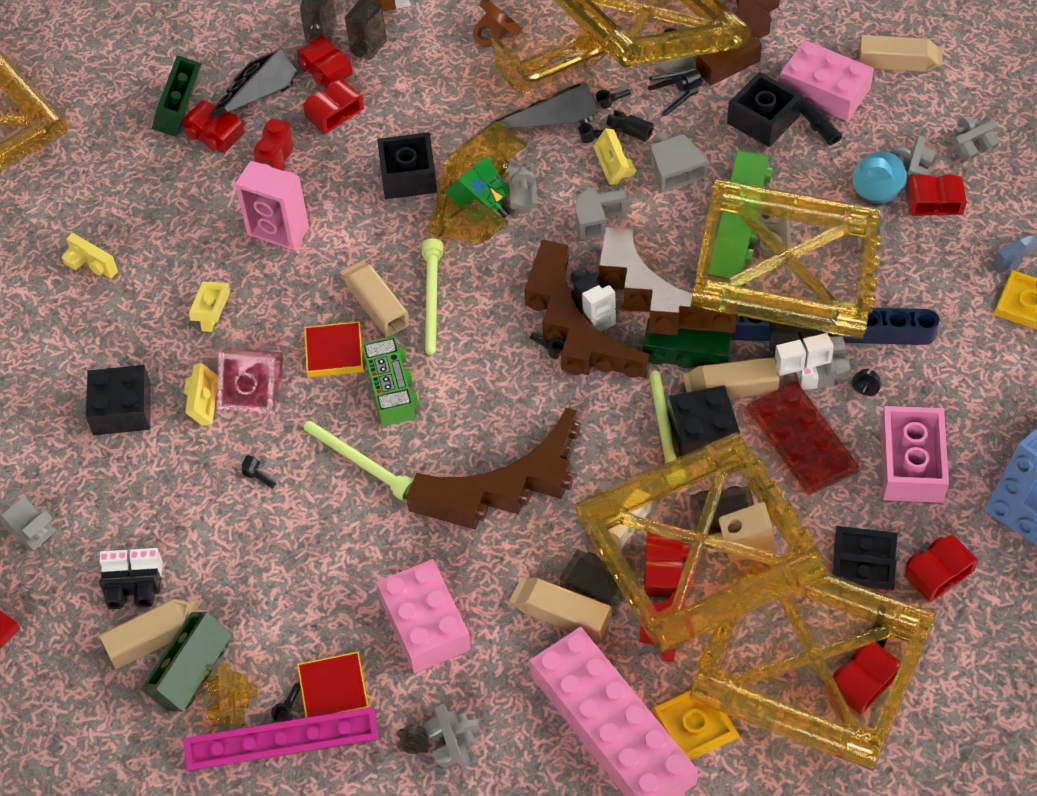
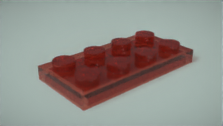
M797 381L747 404L748 412L808 496L859 472V466Z

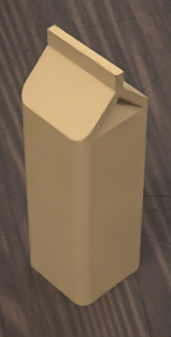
M861 35L859 62L874 69L927 72L936 66L943 65L942 46H936L930 39Z
M362 260L340 271L348 289L386 338L409 326L408 311L371 264H367Z
M775 357L703 365L696 367L689 373H683L686 393L724 385L729 399L778 393L779 374L776 369Z
M521 577L509 601L510 604L515 605L523 613L573 632L581 626L592 640L599 643L612 619V606L539 578L527 579Z
M172 599L100 634L101 641L115 670L170 644L190 613L200 612L196 601L185 602Z

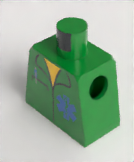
M487 156L457 179L445 191L474 220H479L488 212L499 224L510 214L500 202L510 193L509 188Z

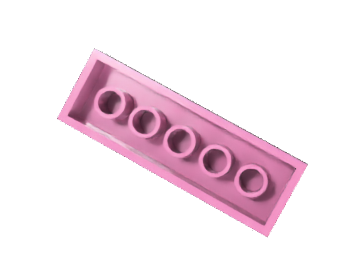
M581 626L529 660L530 676L625 796H681L697 784L698 769Z

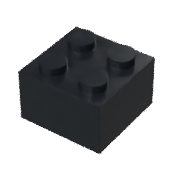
M759 72L729 101L727 124L770 147L800 117L802 95Z
M430 132L377 139L385 199L437 193Z
M145 365L87 370L86 419L93 436L150 430L151 382Z
M725 385L668 396V417L681 462L738 451L740 430Z

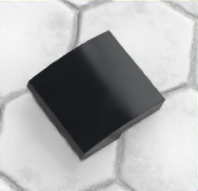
M836 526L832 583L894 591L898 533Z

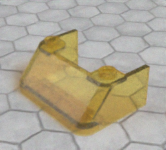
M581 1L576 2L579 34L581 36L522 61H519L497 36H493L491 39L495 66L500 75L515 91L523 94L529 93L532 90L600 62L614 46L613 33Z
M493 121L453 151L444 166L428 232L441 239L482 243L490 240L494 234L506 227L509 222L507 219L477 200L473 199L461 208L445 191L486 156L490 159L502 179H504L508 174L510 158L523 150L527 143Z

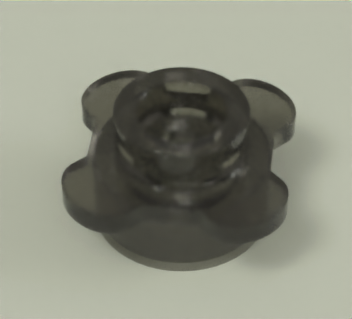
M410 724L398 730L397 736L400 738L397 747L400 750L409 754H426L429 748L426 746V742L429 736L423 727Z

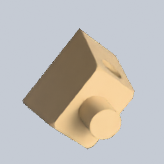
M765 502L721 516L718 519L721 532L704 536L708 554L726 550L729 562L777 554L773 528Z

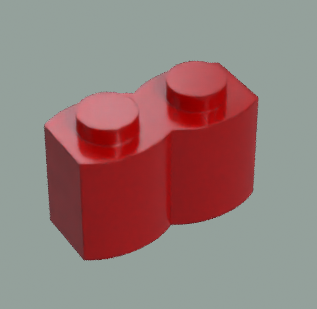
M322 35L297 50L298 66L303 72H310L314 81L319 86L323 84L327 87L330 83L346 79L353 74L349 58Z
M344 79L330 83L323 92L309 96L303 104L304 114L312 124L325 134L342 124L343 121L364 109L363 96Z
M201 100L182 119L184 132L192 140L197 139L205 142L209 149L225 153L244 134L243 123L230 112L212 118L209 114L215 105Z
M270 119L263 128V138L258 141L254 148V159L257 163L267 164L284 171V160L291 155L293 150L290 125L288 121Z
M919 174L908 178L906 196L909 215H963L967 203L963 177L951 174L938 177Z
M647 532L644 596L670 598L672 592L681 593L682 589H687L688 571H682L683 562H688L689 544L683 543V534Z
M953 534L946 538L939 537L930 545L928 551L922 554L919 552L915 553L909 558L906 563L907 568L904 577L929 602H932L947 592L952 586L957 585L971 575L976 569L978 559Z
M874 640L867 646L860 645L851 657L853 661L846 667L843 664L839 666L831 677V680H833L831 692L859 715H862L900 675L903 667L902 662Z

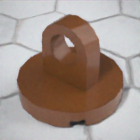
M481 0L478 5L486 13L473 30L474 40L483 47L494 46L507 30L516 37L522 31V28L512 18L493 5L494 3L490 0ZM490 28L492 32L490 38L482 40V31Z

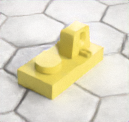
M605 128L593 148L609 185H618L622 178L633 177L637 170L634 167L633 161L624 156L614 129Z
M74 233L66 239L69 248L62 256L65 265L77 270L87 263L95 274L99 276L103 274L110 279L118 272L112 255Z
M202 282L189 312L190 321H200L202 331H213L214 324L218 322L230 294L229 283Z
M203 363L193 365L192 376L185 379L183 393L188 396L185 413L200 425L207 426L213 422L219 376Z

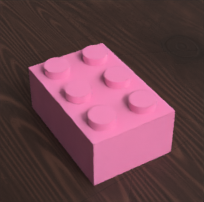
M804 40L781 71L780 83L801 94L802 102L806 99H811L819 110L848 122L871 89L874 68Z
M250 161L235 183L247 235L295 251L309 229L300 178L292 172H285L267 164Z
M884 406L880 422L883 500L944 503L949 486L944 408Z
M434 559L376 582L381 603L413 673L471 650L469 632Z

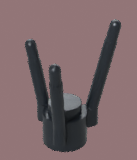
M694 67L650 76L649 80H668L650 85L648 90L676 83L680 91L686 92L663 111L662 115L667 116L689 97L698 94L697 88L702 85V78L699 71Z

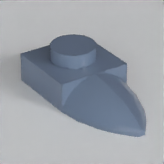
M1037 235L1022 237L999 249L996 252L993 268L999 274L1008 269L1011 271L1018 268L1023 261V256L1037 243Z

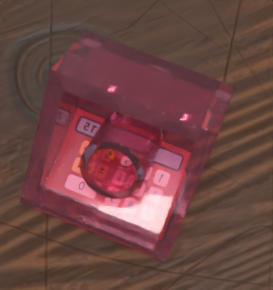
M230 347L221 351L218 364L217 409L273 414L282 380L283 352Z

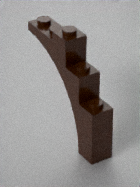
M736 0L738 9L729 28L715 43L697 54L696 69L710 86L760 62L762 44L759 39L770 34L772 19L769 12L779 7L780 0Z
M605 228L599 264V285L601 288L610 285L612 289L624 290L623 310L650 312L649 333L677 335L678 328L735 333L738 303L717 301L697 296L671 285L658 277L640 258L633 242V229Z
M542 240L524 290L525 306H529L536 311L546 310L542 322L543 337L548 338L550 341L559 338L565 342L561 353V370H565L572 375H589L591 367H596L603 372L615 371L624 373L631 378H647L650 354L628 348L610 339L596 329L576 306L566 281V271L569 262L568 245Z
M565 408L557 425L546 439L526 456L508 466L484 474L465 477H437L416 473L406 497L408 511L476 530L479 520H485L488 506L519 514L522 505H528L531 491L562 499L565 489L570 490L574 481V473H571L569 460L572 446L569 445L572 439L576 440L580 432L581 423L577 422V410Z

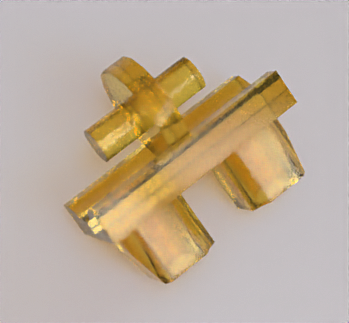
M227 663L218 665V674L206 679L209 695L214 698L220 697L219 703L209 705L207 708L208 719L216 725L229 723L235 728L244 726V708H248L249 700L258 695V687L255 684L248 683L247 676L231 671Z

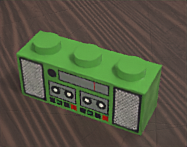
M395 336L363 343L364 359L382 427L416 419L414 409L419 408L416 391L410 392L409 389L413 382L410 369H404L402 364L407 362L403 346H397Z

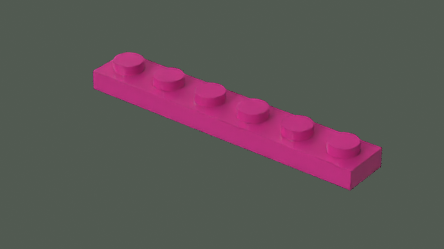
M369 707L183 738L186 770L190 772L379 740L375 708Z

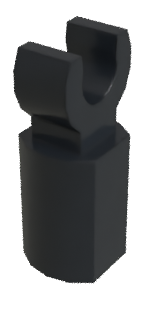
M614 110L613 115L609 114L606 122L608 126L620 128L623 133L645 142L651 137L654 129L653 123L633 115L626 116L625 113L619 110Z

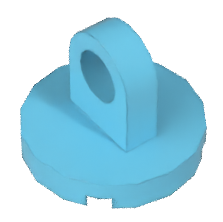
M875 152L867 155L858 163L854 170L852 181L855 191L862 199L871 204H884L895 199L901 189H904L907 181V172L903 162L896 155L889 152Z

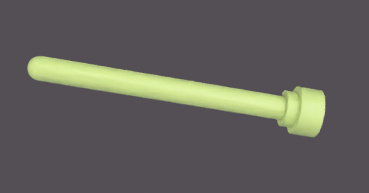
M431 238L422 242V256L427 261L425 352L428 355H433L436 352L438 261L443 256V242Z
M653 370L650 372L649 378L666 464L662 473L663 485L667 490L679 489L687 484L685 470L677 464L661 375L659 371Z
M306 421L303 427L306 432L391 486L390 489L395 497L403 502L407 501L406 497L413 482L408 476L402 477L401 475L395 476L314 422Z

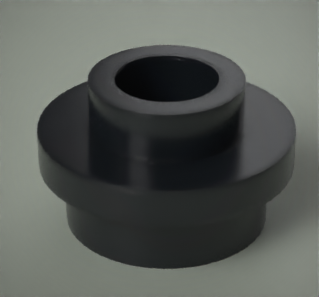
M863 369L854 375L852 386L855 391L862 395L874 396L881 388L880 377L874 370Z

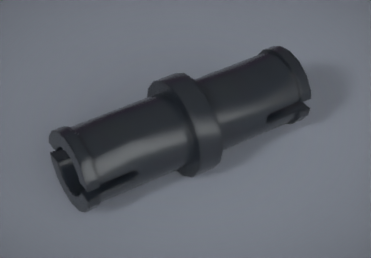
M811 99L804 100L801 103L800 113L810 122L811 129L814 132L818 131L829 146L839 142L842 138V133L830 122V117L826 113H822Z

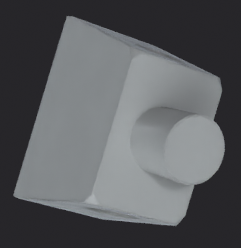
M659 132L654 136V144L650 147V164L661 193L707 177L708 159L686 135L681 134L669 138L666 132Z

